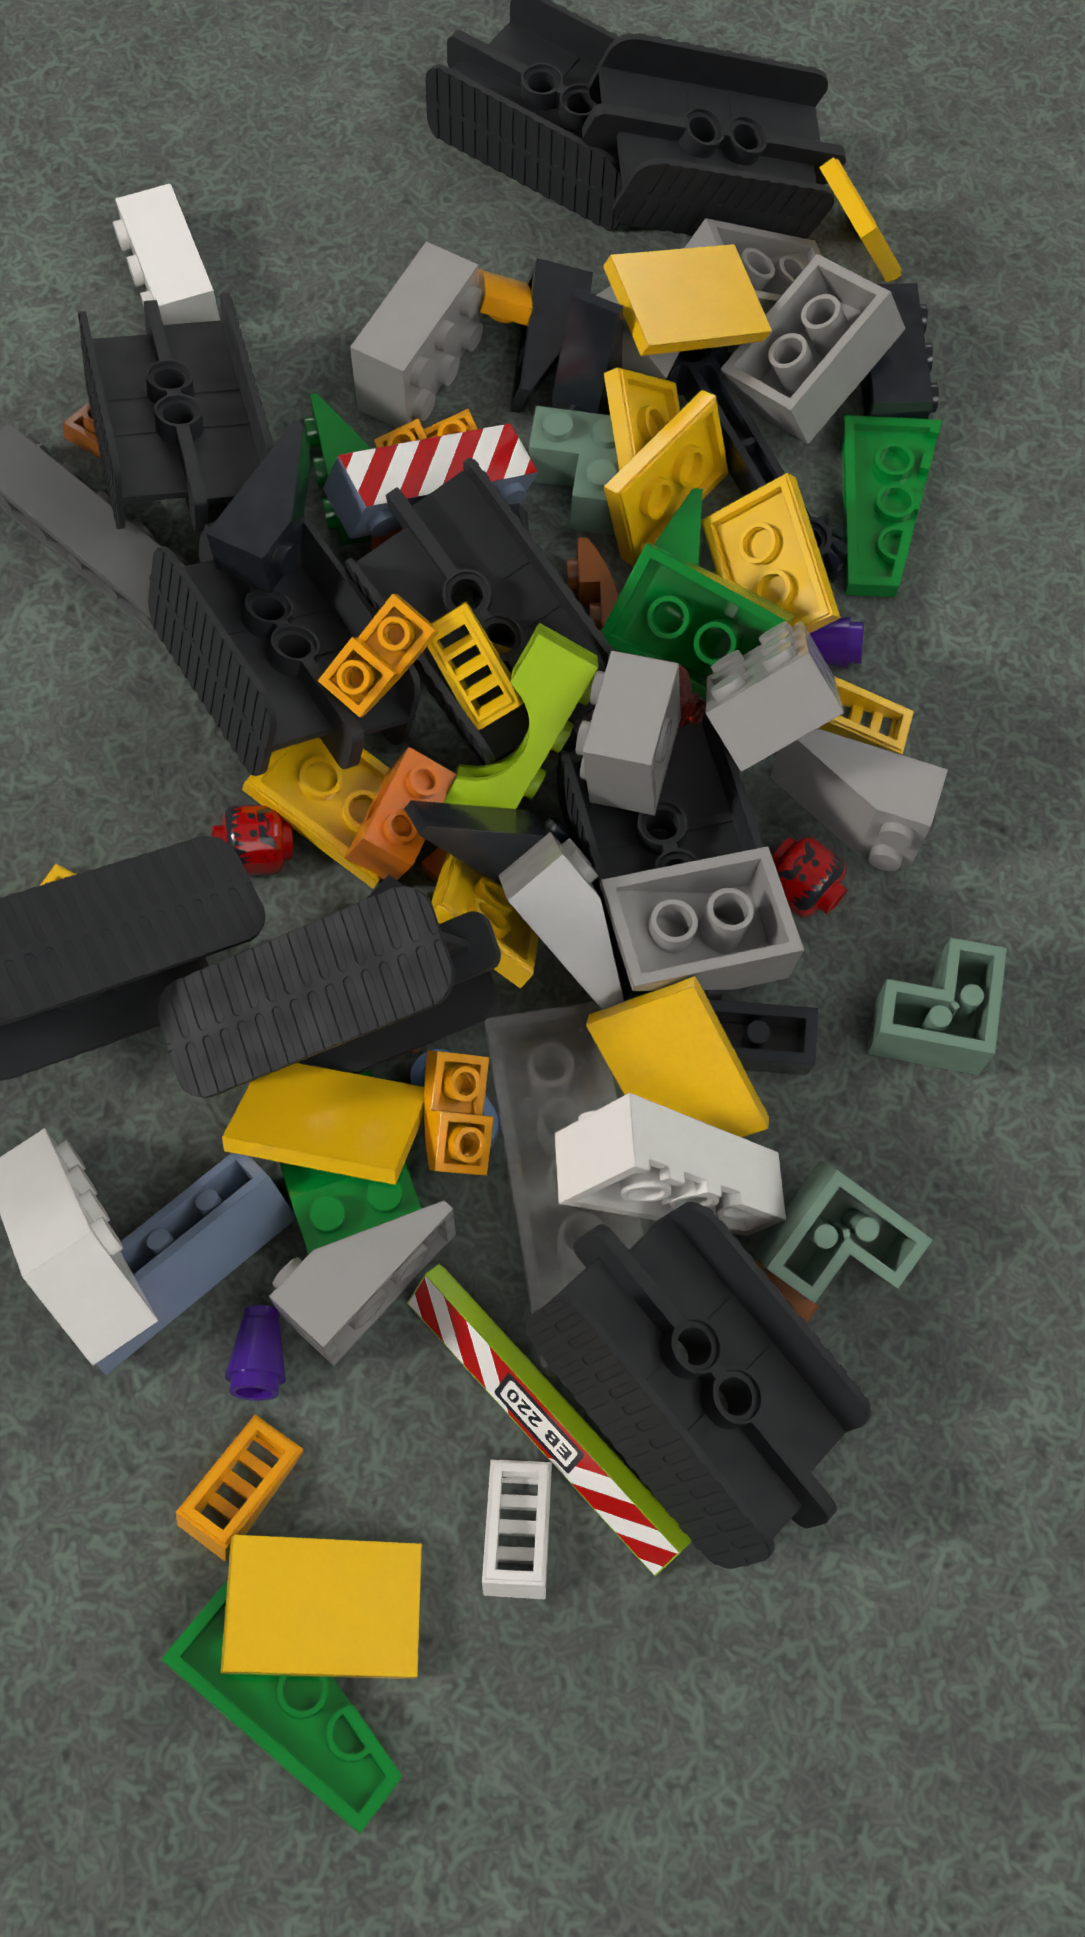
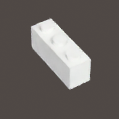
M171 184L116 198L120 220L113 221V226L121 250L131 249L133 253L132 256H128L126 259L135 286L145 284L147 291L140 293L143 306L144 301L157 300L163 325L220 321L214 290Z

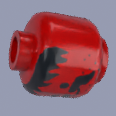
M229 806L223 814L222 825H212L211 836L221 838L234 848L249 876L277 874L281 870L284 861L292 859L293 841L291 825L282 821L280 814L267 806Z
M811 836L804 837L798 841L791 837L772 855L789 907L802 918L815 914L819 909L828 915L840 903L848 891L841 884L847 871L845 863Z

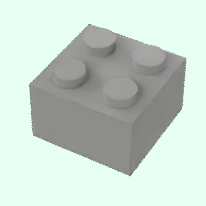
M611 651L606 671H597L593 679L590 703L595 705L591 722L583 720L577 736L576 754L583 756L580 780L587 781L591 803L655 816L681 719L679 663Z

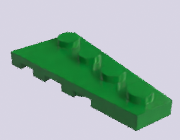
M844 415L841 426L843 542L847 543V555L844 562L845 595L896 597L942 420Z
M227 1579L162 1657V1662L360 1835L403 1776L354 1705H351L333 1677L220 1674Z

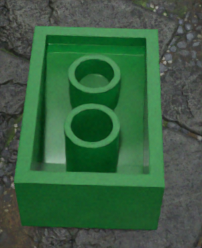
M646 543L601 632L605 636L607 643L621 653L679 663V685L706 700L707 677L714 673L711 666L715 662L736 650H739L742 656L761 645L759 637L785 621L790 625L795 615L736 583L653 544Z
M371 1070L359 1074L373 1077ZM279 1162L308 1254L325 1245L422 1209L406 1162L396 1185Z

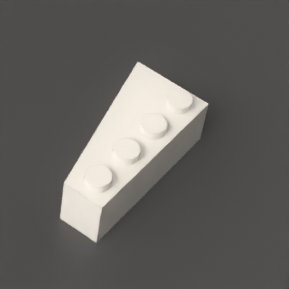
M628 1093L596 1111L581 1114L578 1117V1121L555 1133L559 1204L658 1220L686 1202H696L707 1206L715 1212L714 1214L720 1221L722 1220L730 1233L749 1236L786 1220L778 1152L632 1093Z
M44 1128L0 1157V1216L23 1279L93 1366L155 1324L158 1319L120 1252L123 1249V1245L108 1224L110 1218L95 1196L98 1193L84 1172L86 1169L84 1163L67 1140L57 1145Z

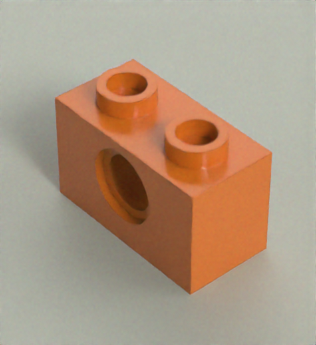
M408 747L388 769L344 858L379 875L383 880L388 875L398 880L413 866L425 841V838L419 835L404 808L411 800L443 803L457 774Z

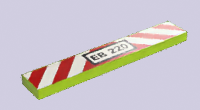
M440 1264L427 1272L407 1304L654 1576L660 1573L691 1543L692 1540L689 1536L683 1533L676 1520L666 1512L665 1507L657 1501L646 1486L452 1275Z

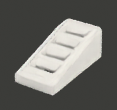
M490 1461L482 1573L484 1596L546 1599L552 1462ZM502 1483L538 1485V1495L501 1494ZM501 1509L537 1511L536 1521L500 1519ZM499 1535L534 1537L535 1548L499 1546ZM498 1562L534 1564L533 1571L497 1570Z

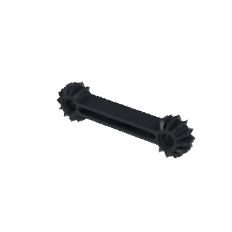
M728 346L680 351L665 380L675 382L677 394L683 395L688 403L701 390L716 396L728 472L743 497L784 475V470L727 376L720 370L731 356V353L728 352ZM806 508L829 583H834L840 575L841 564L845 562L847 555V543L842 541V526H828L830 521L828 512L816 518L811 516Z

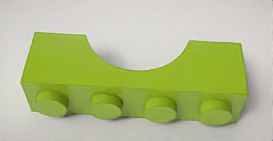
M539 623L514 666L511 675V684L525 703L529 716V727L523 741L515 751L498 762L480 766L459 764L454 772L457 775L443 803L516 809L523 796L531 800L537 793L546 775V770L542 769L541 765L549 751L553 750L559 753L572 732L574 724L569 722L568 719L577 703L579 702L586 706L590 702L592 683L598 669L597 655Z

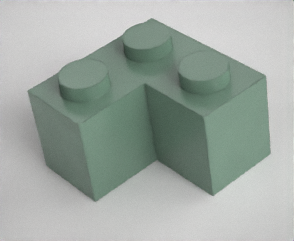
M536 406L529 442V457L538 471L533 482L573 487L570 529L615 535L604 491V486L619 472L611 416Z
M950 937L935 962L932 987L887 979L874 1001L867 1054L979 1075L995 1055L1007 948Z
M819 1161L786 1207V1220L775 1224L752 1257L803 1296L816 1303L849 1255L898 1289L933 1239L839 1170Z

